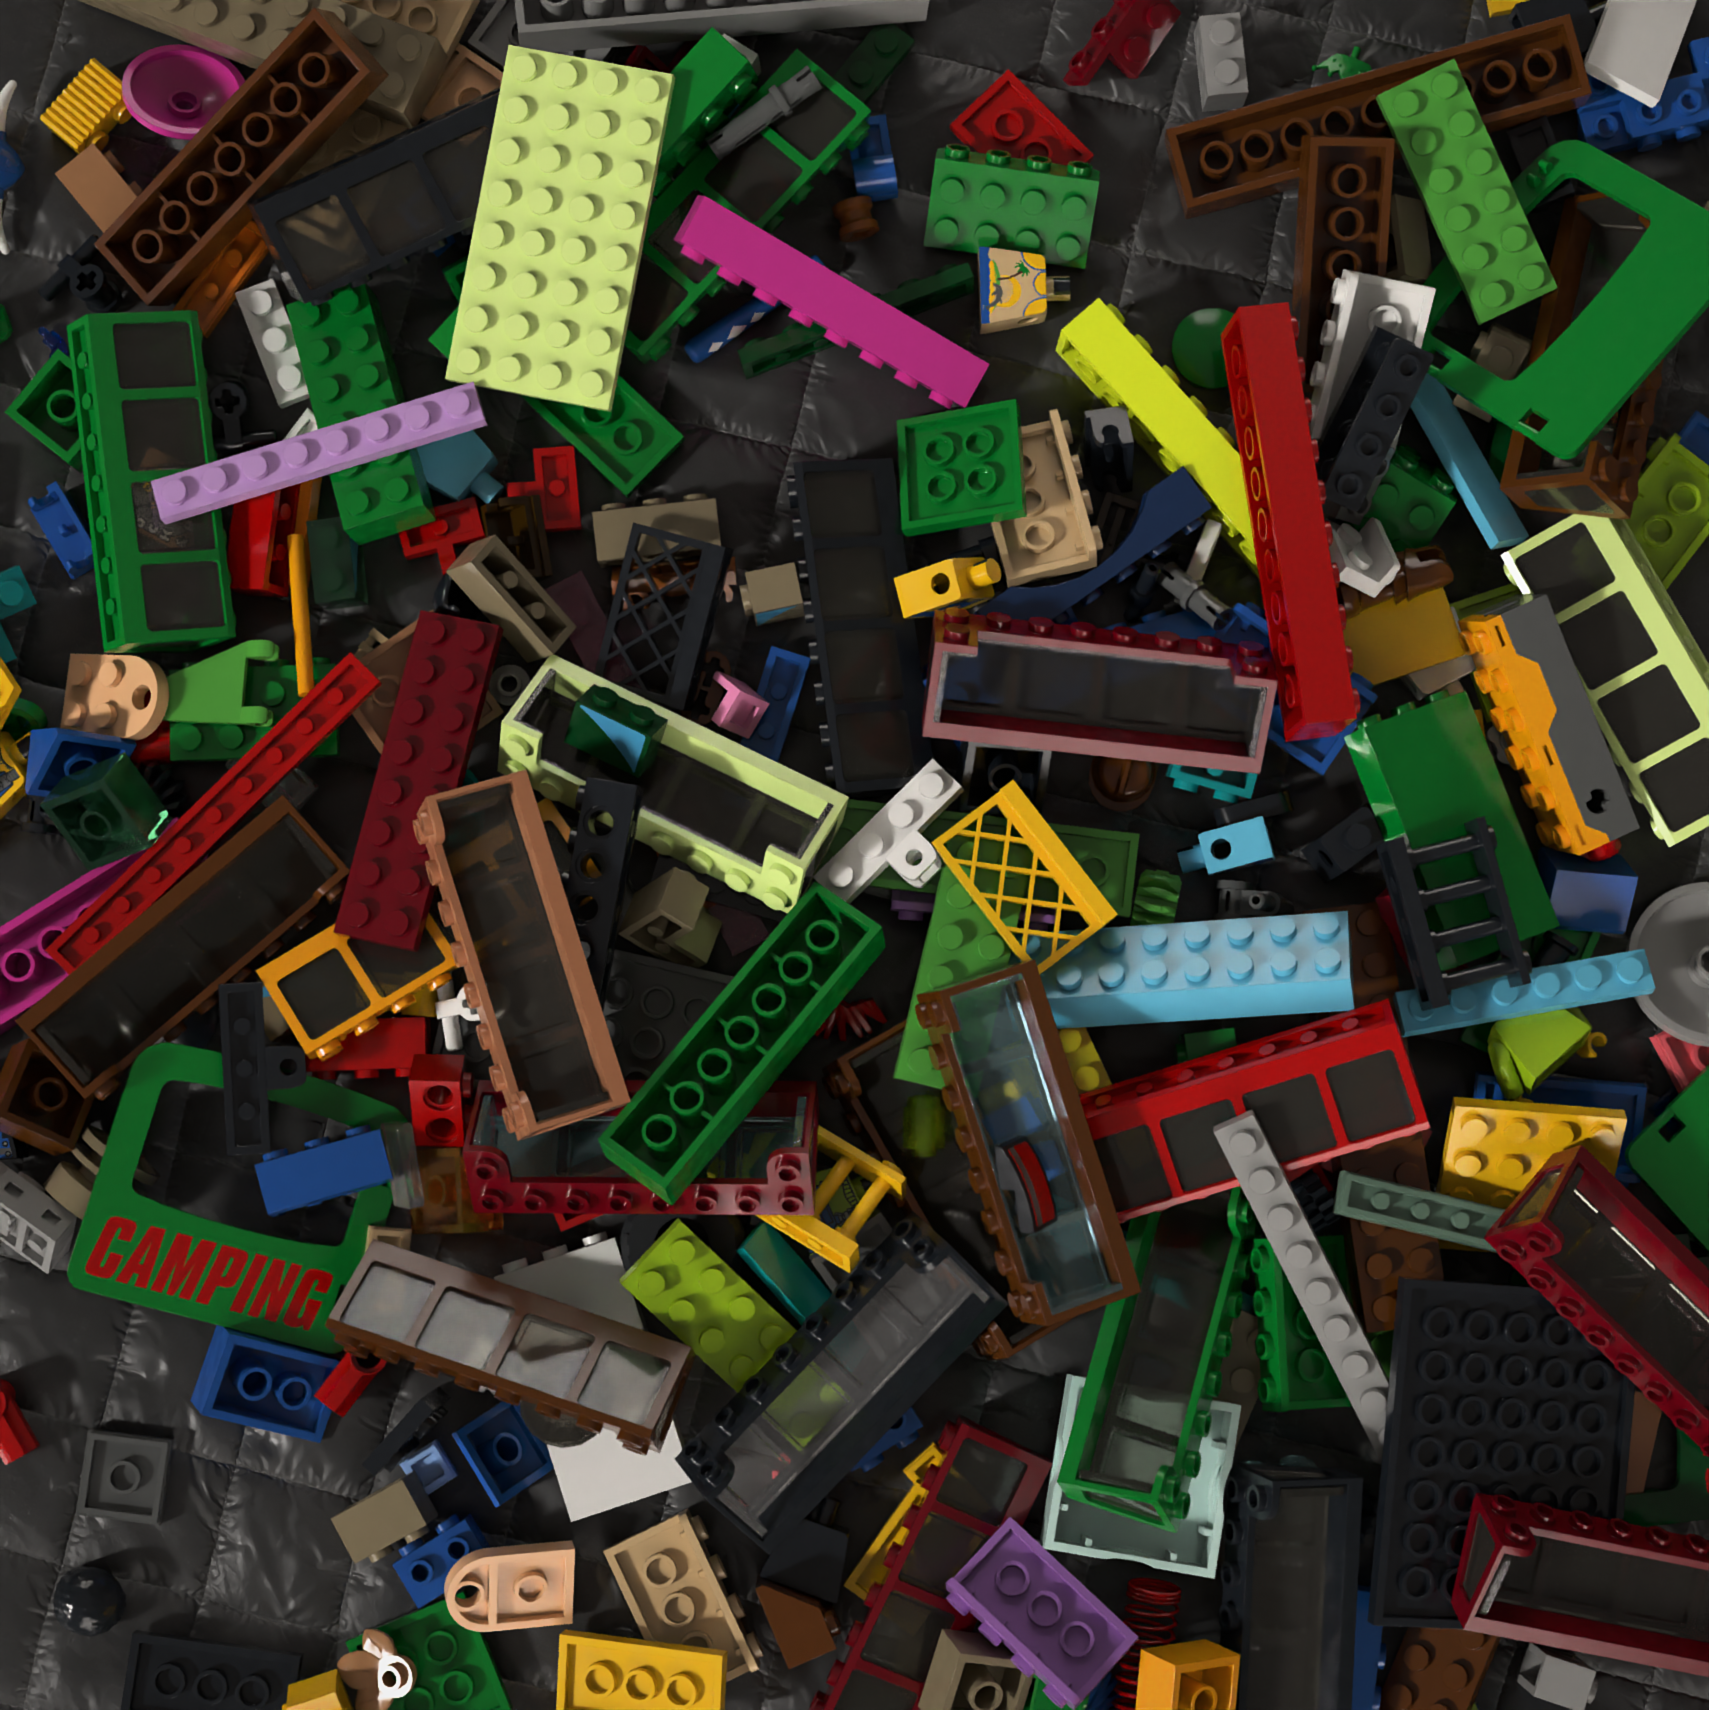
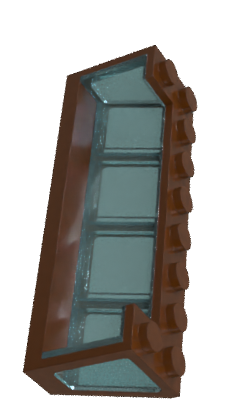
M1035 959L1022 961L917 994L919 1004L915 1006L916 1016L920 1026L928 1030L932 1043L928 1048L929 1056L934 1068L941 1071L945 1086L942 1087V1097L947 1109L950 1112H954L958 1127L955 1128L956 1141L963 1153L967 1152L971 1169H968L969 1181L976 1194L980 1193L985 1208L981 1211L982 1222L988 1234H993L998 1249V1251L994 1252L995 1262L1001 1275L1007 1277L1011 1292L1007 1294V1298L1015 1317H1020L1022 1322L1048 1327L1142 1292ZM1018 1135L1026 1136L1038 1155L1047 1175L1056 1206L1058 1221L1036 1233L1020 1232L1018 1215L1015 1211V1191L1000 1189L998 1172L995 1168L996 1155L994 1147Z

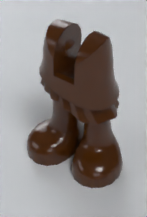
M1430 545L1418 548H1404L1403 551L1398 552L1394 551L1401 567L1393 581L1386 585L1375 598L1340 581L1339 587L1336 588L1338 604H1343L1345 608L1346 619L1355 617L1363 610L1393 597L1397 605L1405 598L1409 602L1421 594L1450 584L1453 581L1454 575L1439 545Z

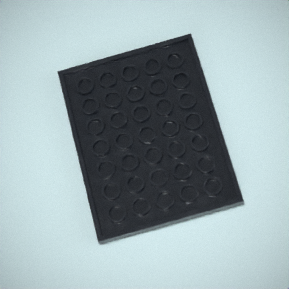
M1398 1277L1367 1620L1374 1626L1463 1629L1451 1604V1598L1476 1492L1492 1496L1502 1494L1513 1500L1531 1504L1541 1502L1552 1508L1570 1512L1580 1510L1590 1516L1609 1520L1612 1518L1623 1520L1635 1384L1626 1375L1620 1373L1597 1347L1591 1345L1568 1319L1562 1317L1556 1311V1308L1530 1285ZM1584 1289L1615 1321L1620 1318L1639 1295L1636 1292ZM1643 1295L1634 1304V1316L1643 1305ZM1642 1310L1625 1329L1638 1343L1640 1339ZM1481 1518L1480 1535L1478 1534L1479 1540L1477 1539L1476 1554L1474 1553L1475 1558L1473 1557L1474 1563L1472 1561L1468 1578L1470 1582L1479 1583L1495 1548V1543L1483 1518ZM1533 1535L1537 1545L1531 1556L1520 1557L1504 1553L1490 1585L1527 1592L1530 1589L1541 1537ZM1553 1539L1541 1595L1604 1607L1607 1604L1618 1552ZM1620 1555L1607 1609V1620L1611 1624H1614Z

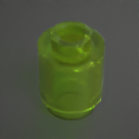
M939 1095L907 1096V1106H903V1147L912 1149V1156H937V1149L945 1148V1106H941V1096Z

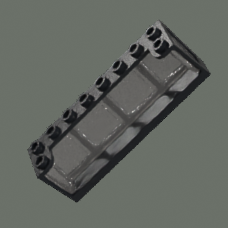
M912 1211L905 1219L895 1225L892 1233L875 1250L866 1255L862 1264L846 1281L840 1283L834 1289L832 1295L823 1305L805 1319L799 1330L785 1344H782L775 1350L772 1358L755 1375L746 1380L742 1389L726 1406L721 1407L714 1414L712 1420L703 1430L685 1444L675 1460L702 1496L770 1555L1009 1303L947 1241Z

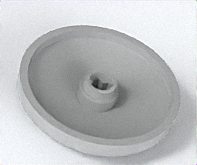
M1698 882L1672 889L1648 906L1632 930L1626 952L1645 949L1656 988L1652 994L1636 996L1634 998L1646 1016L1663 1031L1677 1039L1694 1045L1709 1047V882Z

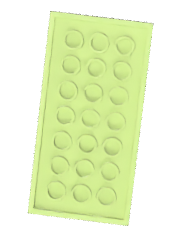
M508 45L445 376L446 380L462 384L474 381L477 387L611 412L674 89L675 77L673 74Z

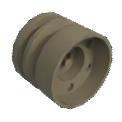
M91 1125L87 1126L81 1133L83 1140L90 1147L76 1142L74 1150H72L74 1156L82 1163L81 1167L62 1161L43 1184L45 1190L57 1202L81 1220L83 1219L109 1137V1133ZM141 1153L132 1186L135 1192L146 1196L148 1193L140 1182L153 1186L161 1176Z

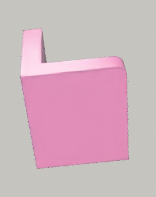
M716 671L712 678L723 686L727 693L711 720L719 727L749 739L770 703L746 683Z

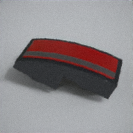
M1018 1135L994 1147L996 1155L995 1168L998 1172L1000 1189L1015 1191V1211L1018 1215L1020 1232L1036 1233L1058 1221L1056 1206L1047 1175L1027 1137Z

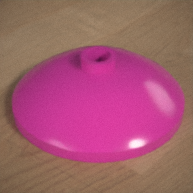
M165 45L147 50L131 61L123 75L122 97L128 111L143 126L169 138L191 140L240 88L245 80L240 71L223 56L192 45Z

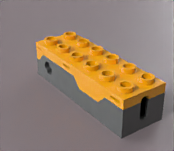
M1516 594L1457 621L1461 632L1458 633L1459 642L1464 652L1469 656L1471 655L1477 669L1474 671L1476 684L1480 691L1488 696L1492 709L1489 710L1491 721L1496 730L1503 733L1508 746L1505 748L1506 758L1510 766L1514 770H1518L1523 783L1520 786V792L1526 805L1531 809L1533 808L1539 822L1535 825L1541 842L1556 851L1579 855L1592 862L1602 861L1619 853L1622 846L1619 837L1639 829L1640 826L1547 594Z

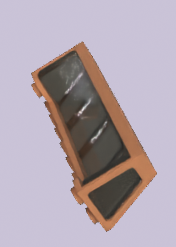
M527 770L427 796L416 814L418 819L413 820V828L419 845L426 844L430 860L425 861V866L432 886L438 885L443 901L438 902L439 913L444 926L451 925L456 942L451 943L452 955L458 968L464 966L468 983L463 985L465 997L470 1009L477 1008L481 1024L476 1026L477 1036L482 1049L490 1050L494 1066L489 1067L490 1078L495 1091H502L507 1107L502 1108V1116L507 1131L509 1133L515 1132L517 1141L630 1103L629 1094Z

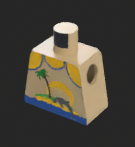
M979 247L977 262L980 334L1042 323L1045 321L1047 314V301H1070V276H1046L1045 256L991 247Z

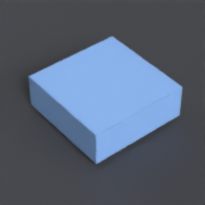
M437 1439L410 1455L400 1464L406 1475L415 1470L428 1495L459 1475Z

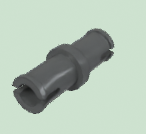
M1169 562L1162 567L1174 576V579L1172 580L1160 572L1157 583L1180 600V606L1187 612L1194 611L1216 631L1223 629L1227 625L1215 615L1216 612L1228 621L1232 619V608L1226 606L1210 593V587L1204 581L1194 580L1175 562Z

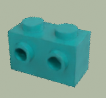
M1168 764L1165 776L1175 779L1173 787L1197 793L1199 785L1215 789L1213 798L1237 804L1239 796L1251 799L1258 775L1255 773Z

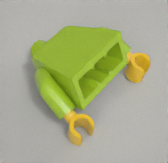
M1579 1007L1497 1021L1491 1028L1487 1042L1489 1044L1488 1053L1493 1071L1503 1097L1508 1099L1507 1101L1534 1103L1532 1100L1522 1097L1524 1091L1530 1095L1576 1052L1582 1058L1597 1057V1053L1592 1049L1591 1043L1595 1047H1603L1607 1043L1606 1036L1601 1032H1591L1592 1025Z

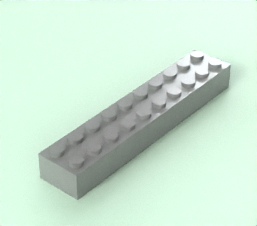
M930 0L514 1L519 46L547 52H564L700 40L711 27L721 35L725 33L730 37L926 21Z

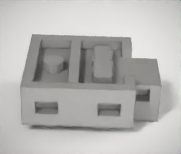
M0 1161V1240L46 1274H49L70 1250L77 1216L64 1208L55 1199L46 1195V1190L34 1179L22 1172L17 1174Z

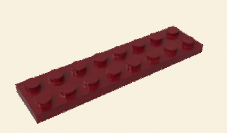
M420 610L333 931L335 934L413 952L419 951L436 885L432 886L428 878L425 861L430 860L426 844L419 845L416 839L413 820L418 819L416 814L427 796L460 788L463 785L504 631L500 625ZM448 800V801H445V802L438 803V805H441V804L450 802V801H452V800ZM455 813L441 817L445 830V840L442 844L444 852Z

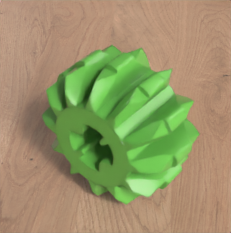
M1146 869L1140 875L1130 926L1174 923L1182 885L1178 875L1169 874V871L1159 869L1156 871Z

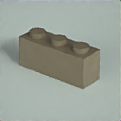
M707 494L686 495L683 497V502L667 503V500L664 498L648 499L642 501L641 507L626 508L625 503H610L602 505L601 511L592 512L596 554L600 568L622 566L633 522L722 546L716 498L708 499ZM641 534L637 551L644 563H648L663 554L664 551L656 537ZM665 540L670 549L679 544ZM687 546L675 553L674 557L676 560L701 557L702 550Z
M496 535L469 544L446 570L447 574L490 622L502 627L504 630L502 635L527 663L554 655L577 628Z

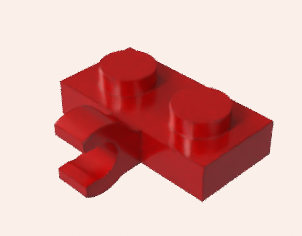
M574 445L533 449L536 481L507 483L508 497L540 495L546 532L581 530Z
M475 497L434 507L437 521L399 532L405 558L412 560L438 553L444 575L446 570L458 558L456 547L468 545L486 538L478 502Z

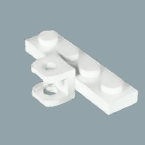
M932 758L813 878L848 904L867 888L889 865L907 883L916 888H923L942 869L943 863L932 845L921 833L964 789ZM922 859L918 865L913 866L916 860Z

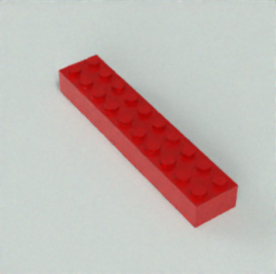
M1289 302L1238 307L1220 337L1272 660L1278 679L1277 691L1285 741L1336 736L1357 719V714L1360 712V696L1358 690L1352 688L1350 672L1353 670V654L1350 646H1345L1343 630L1346 628V612L1343 604H1338L1336 588L1339 587L1340 582L1339 569L1335 562L1331 563L1329 547L1333 542V533L1330 522L1324 520L1322 508L1326 501V490L1323 480H1318L1315 465L1319 461V447L1315 438L1311 439L1309 423L1312 420V405L1308 397L1304 398L1302 382H1304L1306 374L1305 363L1301 356H1297L1295 344L1299 337L1298 321L1295 316L1290 314Z

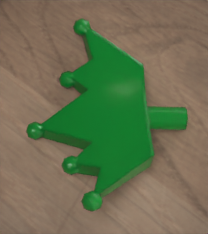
M1358 46L1353 48L1351 57L1336 53L1322 63L1312 66L1313 71L1327 68L1329 77L1338 72L1340 79L1368 72L1372 69L1369 64L1358 60L1361 48Z

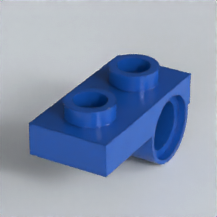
M886 114L870 116L868 124L871 127L867 131L869 135L853 152L850 150L857 196H869L872 202L898 198L897 179ZM845 120L846 125H847L851 120Z

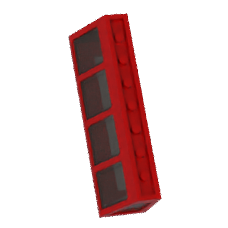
M1389 998L1079 1095L1120 1224L1138 1216L1164 1211L1171 1206L1195 1199H1204L1214 1193L1234 1187H1241L1213 1133V1126L1253 1109L1285 1174L1300 1167L1317 1162H1326L1343 1154L1360 1149H1369L1376 1144L1399 1137L1412 1136L1419 1131L1431 1128L1417 1079Z

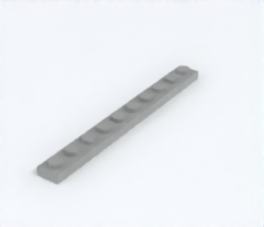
M1253 1109L1213 1126V1133L1382 1463L1389 1379Z

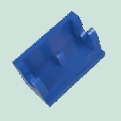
M55 481L46 486L49 494L40 499L30 497L28 504L70 578L74 580L94 568L90 527L69 491Z

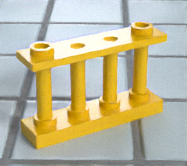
M819 1125L818 1150L837 1162L816 1190L814 1215L755 1216L851 1274L860 1261L859 1244H857L856 1235L887 1192L900 1200L905 1197L906 1177H904L901 1169L895 1164L886 1160L881 1163ZM777 1134L755 1135L749 1155L742 1153L738 1158L737 1178H751L749 1172ZM792 1134L802 1140L803 1134ZM716 1158L707 1170L708 1178H725L726 1163ZM854 1171L872 1182V1184L842 1227L832 1229L821 1222L820 1214L849 1173Z

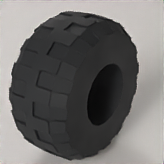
M628 1214L626 1216L620 1238L621 1259L626 1272L655 1243L662 1228L669 1221L677 1218H689L698 1222L706 1231L709 1247L737 1274H739L743 1266L744 1260L735 1251L746 1239V1231L740 1215Z

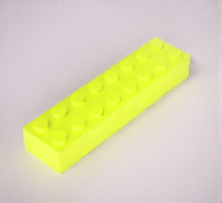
M1097 298L1061 329L1055 351L1106 408L1126 405L1133 438L1167 476H1170L1184 466L1212 507L1202 514L1206 520L1209 518L1222 524L1220 536L1259 578L1240 455L1234 449L1236 446L1234 439L1224 428L1219 427L1216 429L1206 418L1208 415L1206 408L1196 397L1191 396L1188 398L1179 388L1180 380L1167 365L1161 367L1151 356L1153 353L1152 348L1147 341L1139 334L1133 336L1123 325L1125 319L1121 312L1113 304L1109 303L1106 306L1100 298Z

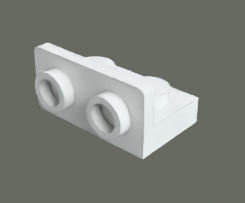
M1372 517L1358 532L1346 523L1340 526L1325 518L1324 520L1329 521L1332 527L1333 542L1329 550L1331 563L1335 562L1338 566L1340 581L1375 598L1386 585L1393 581L1401 567L1381 522Z

